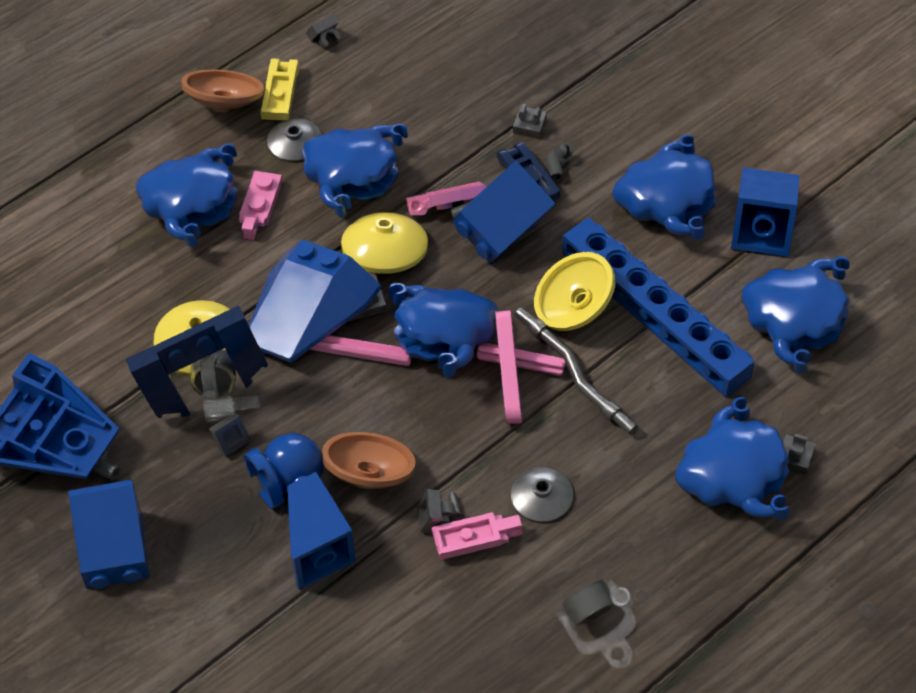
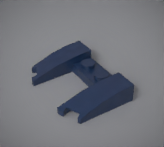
M239 305L126 359L133 378L157 418H162L163 414L180 413L181 417L191 415L170 374L215 352L226 349L245 388L253 383L252 377L261 367L267 368L268 366Z

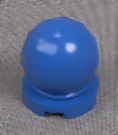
M294 432L276 437L268 444L264 453H261L258 448H253L243 456L250 478L257 476L263 487L258 493L270 509L284 504L283 495L284 493L288 494L287 486L292 484L297 478L308 476L315 472L321 477L323 472L322 452L317 443L306 435Z

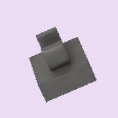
M332 13L312 24L307 30L306 35L311 42L318 39L319 45L325 49L329 45L325 37L326 35L331 36L335 43L340 39L339 32L334 29L339 21L335 14Z
M522 104L513 124V134L540 139L547 120V112L542 111L540 107L532 109L527 108L526 104Z
M236 413L229 415L209 428L220 453L225 457L251 441L240 416Z
M796 433L794 437L786 435L783 444L789 459L787 463L788 469L806 475L816 444L807 441V437Z
M427 489L418 503L421 533H432L433 526L449 523V516L454 515L453 502H441L439 490Z

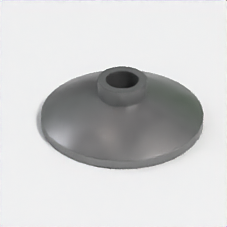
M291 118L289 121L283 120L270 130L267 136L268 149L279 160L301 162L304 161L302 150L305 142L322 135L318 126L309 120L301 118Z
M546 467L532 468L520 474L514 481L511 488V501L517 513L523 518L536 523H549L562 518L569 511L573 503V488L566 476L557 470ZM538 488H546V489H548V490H547V491H544V492H541V491H538L537 489H538Z

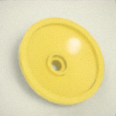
M383 212L370 214L353 222L344 231L341 245L343 254L353 258L365 271L390 274L407 270L418 264L427 253L428 237L423 227L411 218L401 214Z
M592 252L575 253L558 261L545 273L537 286L534 296V308L538 318L542 319L549 328L557 331L578 329L592 322L604 311L612 298L615 289V274L612 266L604 257Z
M205 300L181 304L165 314L158 323L154 333V345L230 309L220 303ZM225 348L218 351L230 359ZM196 362L175 373L195 377Z

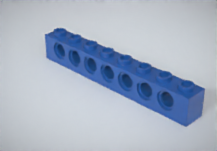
M588 217L563 235L562 253L566 257L580 252H592L601 255L609 262L615 274V289L612 297L725 398L752 378L755 361L751 355L733 343L724 331L718 330L711 324L705 314L696 311L684 296L673 291L662 277H657L651 272L641 259H636L627 251L623 243L613 239L602 225L596 224Z

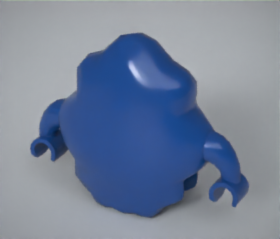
M399 123L393 126L376 125L369 129L346 130L340 128L306 141L302 150L305 162L303 170L307 179L320 185L319 193L323 203L335 209L337 216L344 217L346 215L345 207L348 209L352 208L350 199L365 201L382 197L391 188L399 175L394 145L401 146L403 144L402 137H408L407 127ZM392 137V142L387 141L383 138Z
M686 134L681 136L679 141L670 142L662 146L658 153L650 159L638 161L630 165L625 174L615 183L612 195L616 203L627 210L633 218L639 221H655L665 226L671 233L689 235L694 240H700L705 234L702 217L715 207V185L712 164L710 161L694 154V138L692 135Z
M228 143L220 148L206 149L197 155L188 156L180 160H168L142 175L136 182V194L142 201V209L148 216L164 220L165 228L171 236L185 240L188 246L195 247L198 244L196 236H201L199 226L210 227L227 219L234 208L238 190L233 186L234 176L227 167L233 165V157L237 156L234 145ZM221 159L222 163L215 162L214 160Z
M839 256L834 260L817 259L808 263L807 266L794 270L775 268L769 270L762 277L749 282L742 290L741 301L748 312V321L753 329L769 334L773 342L775 354L785 363L793 365L794 370L798 373H805L807 371L806 363L800 361H811L809 351L802 348L808 347L818 350L828 344L836 343L844 328V323L849 313L847 308L849 297L844 293L840 282L828 279L824 272L832 270L834 278L843 280L846 277L844 269L847 270L850 266L849 260L846 257Z
M393 283L389 287V298L393 299L395 306H399L394 316L398 322V326L394 329V335L401 348L412 358L424 361L438 360V368H443V375L445 377L453 376L456 369L467 365L473 358L475 347L490 341L495 332L494 325L496 323L495 312H498L496 303L490 299L458 288L445 290L428 288L421 285L405 286L401 283Z
M737 397L733 400L731 406H727L715 414L711 422V428L705 436L691 440L686 445L683 459L675 471V481L683 491L696 496L708 506L730 504L742 508L747 514L754 517L767 518L773 516L777 520H784L789 516L790 510L788 506L778 508L786 503V498L783 495L774 496L771 499V505L762 503L768 494L778 492L781 489L784 479L789 474L787 466L789 459L784 449L783 441L775 427L768 426L757 420L741 422L749 419L750 408L746 407L747 401L744 397Z

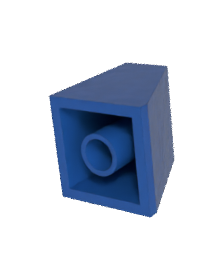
M515 161L467 204L452 222L455 224L458 233L475 246L478 255L483 259H487L492 264L533 229L556 203L526 170Z
M742 168L731 249L789 256L797 210L800 175Z
M317 472L308 476H301L287 486L291 559L296 586L299 590L356 562L352 529Z
M133 480L68 491L80 572L86 589H101L109 584L120 582L134 583L142 578L150 577L142 511Z

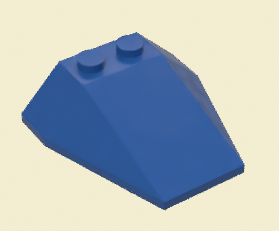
M301 240L290 248L271 269L249 327L262 352L292 363L366 309L381 290V285L350 256L306 240Z
M28 353L12 375L14 389L0 407V465L87 479L118 434L119 428L55 365Z

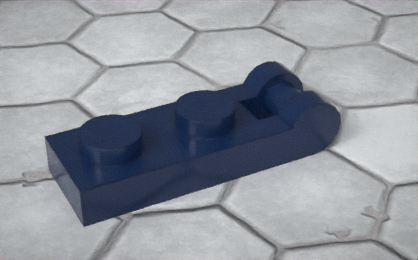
M523 141L514 144L510 150L503 149L496 153L502 167L507 169L517 161L553 201L560 198V189Z

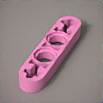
M511 310L495 312L506 422L507 425L522 423V412Z

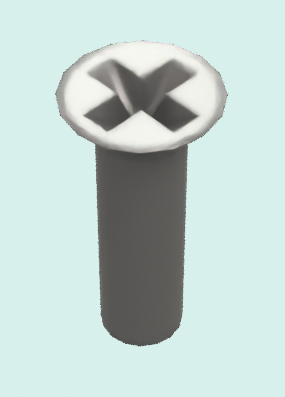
M456 493L449 494L450 502H453L454 515L451 516V520L458 521L464 519L465 515L460 512Z

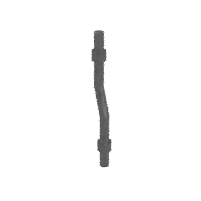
M523 307L518 308L515 316L529 328V332L538 340L542 339L563 357L577 389L602 410L601 414L610 422L615 421L627 433L633 434L637 430L638 425L622 412L623 408L614 400L609 401L587 382L573 350L553 334L542 319H536Z

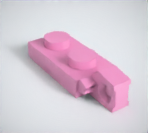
M254 171L239 217V223H243L241 227L243 239L254 240L259 226L264 227L269 224L282 186V175Z
M474 182L408 197L406 201L409 215H425L428 209L436 206V210L453 207L452 202L463 200L464 204L469 203L486 188V185L481 182Z
M493 512L432 527L439 560L501 546L508 543L510 538L523 534L519 515L502 519V515H494Z

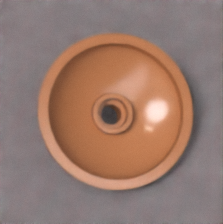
M199 70L190 72L181 79V88L190 98L203 106L213 108L216 112H228L229 110L245 107L256 102L264 93V85L260 80L235 71Z
M369 432L339 434L329 439L322 449V462L330 473L339 480L362 489H385L397 486L408 480L415 470L416 460L410 449L399 441L380 434Z

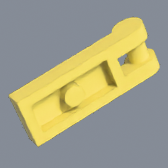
M271 58L261 107L262 119L289 121L296 79L299 74V60L290 59L289 62H280V59Z

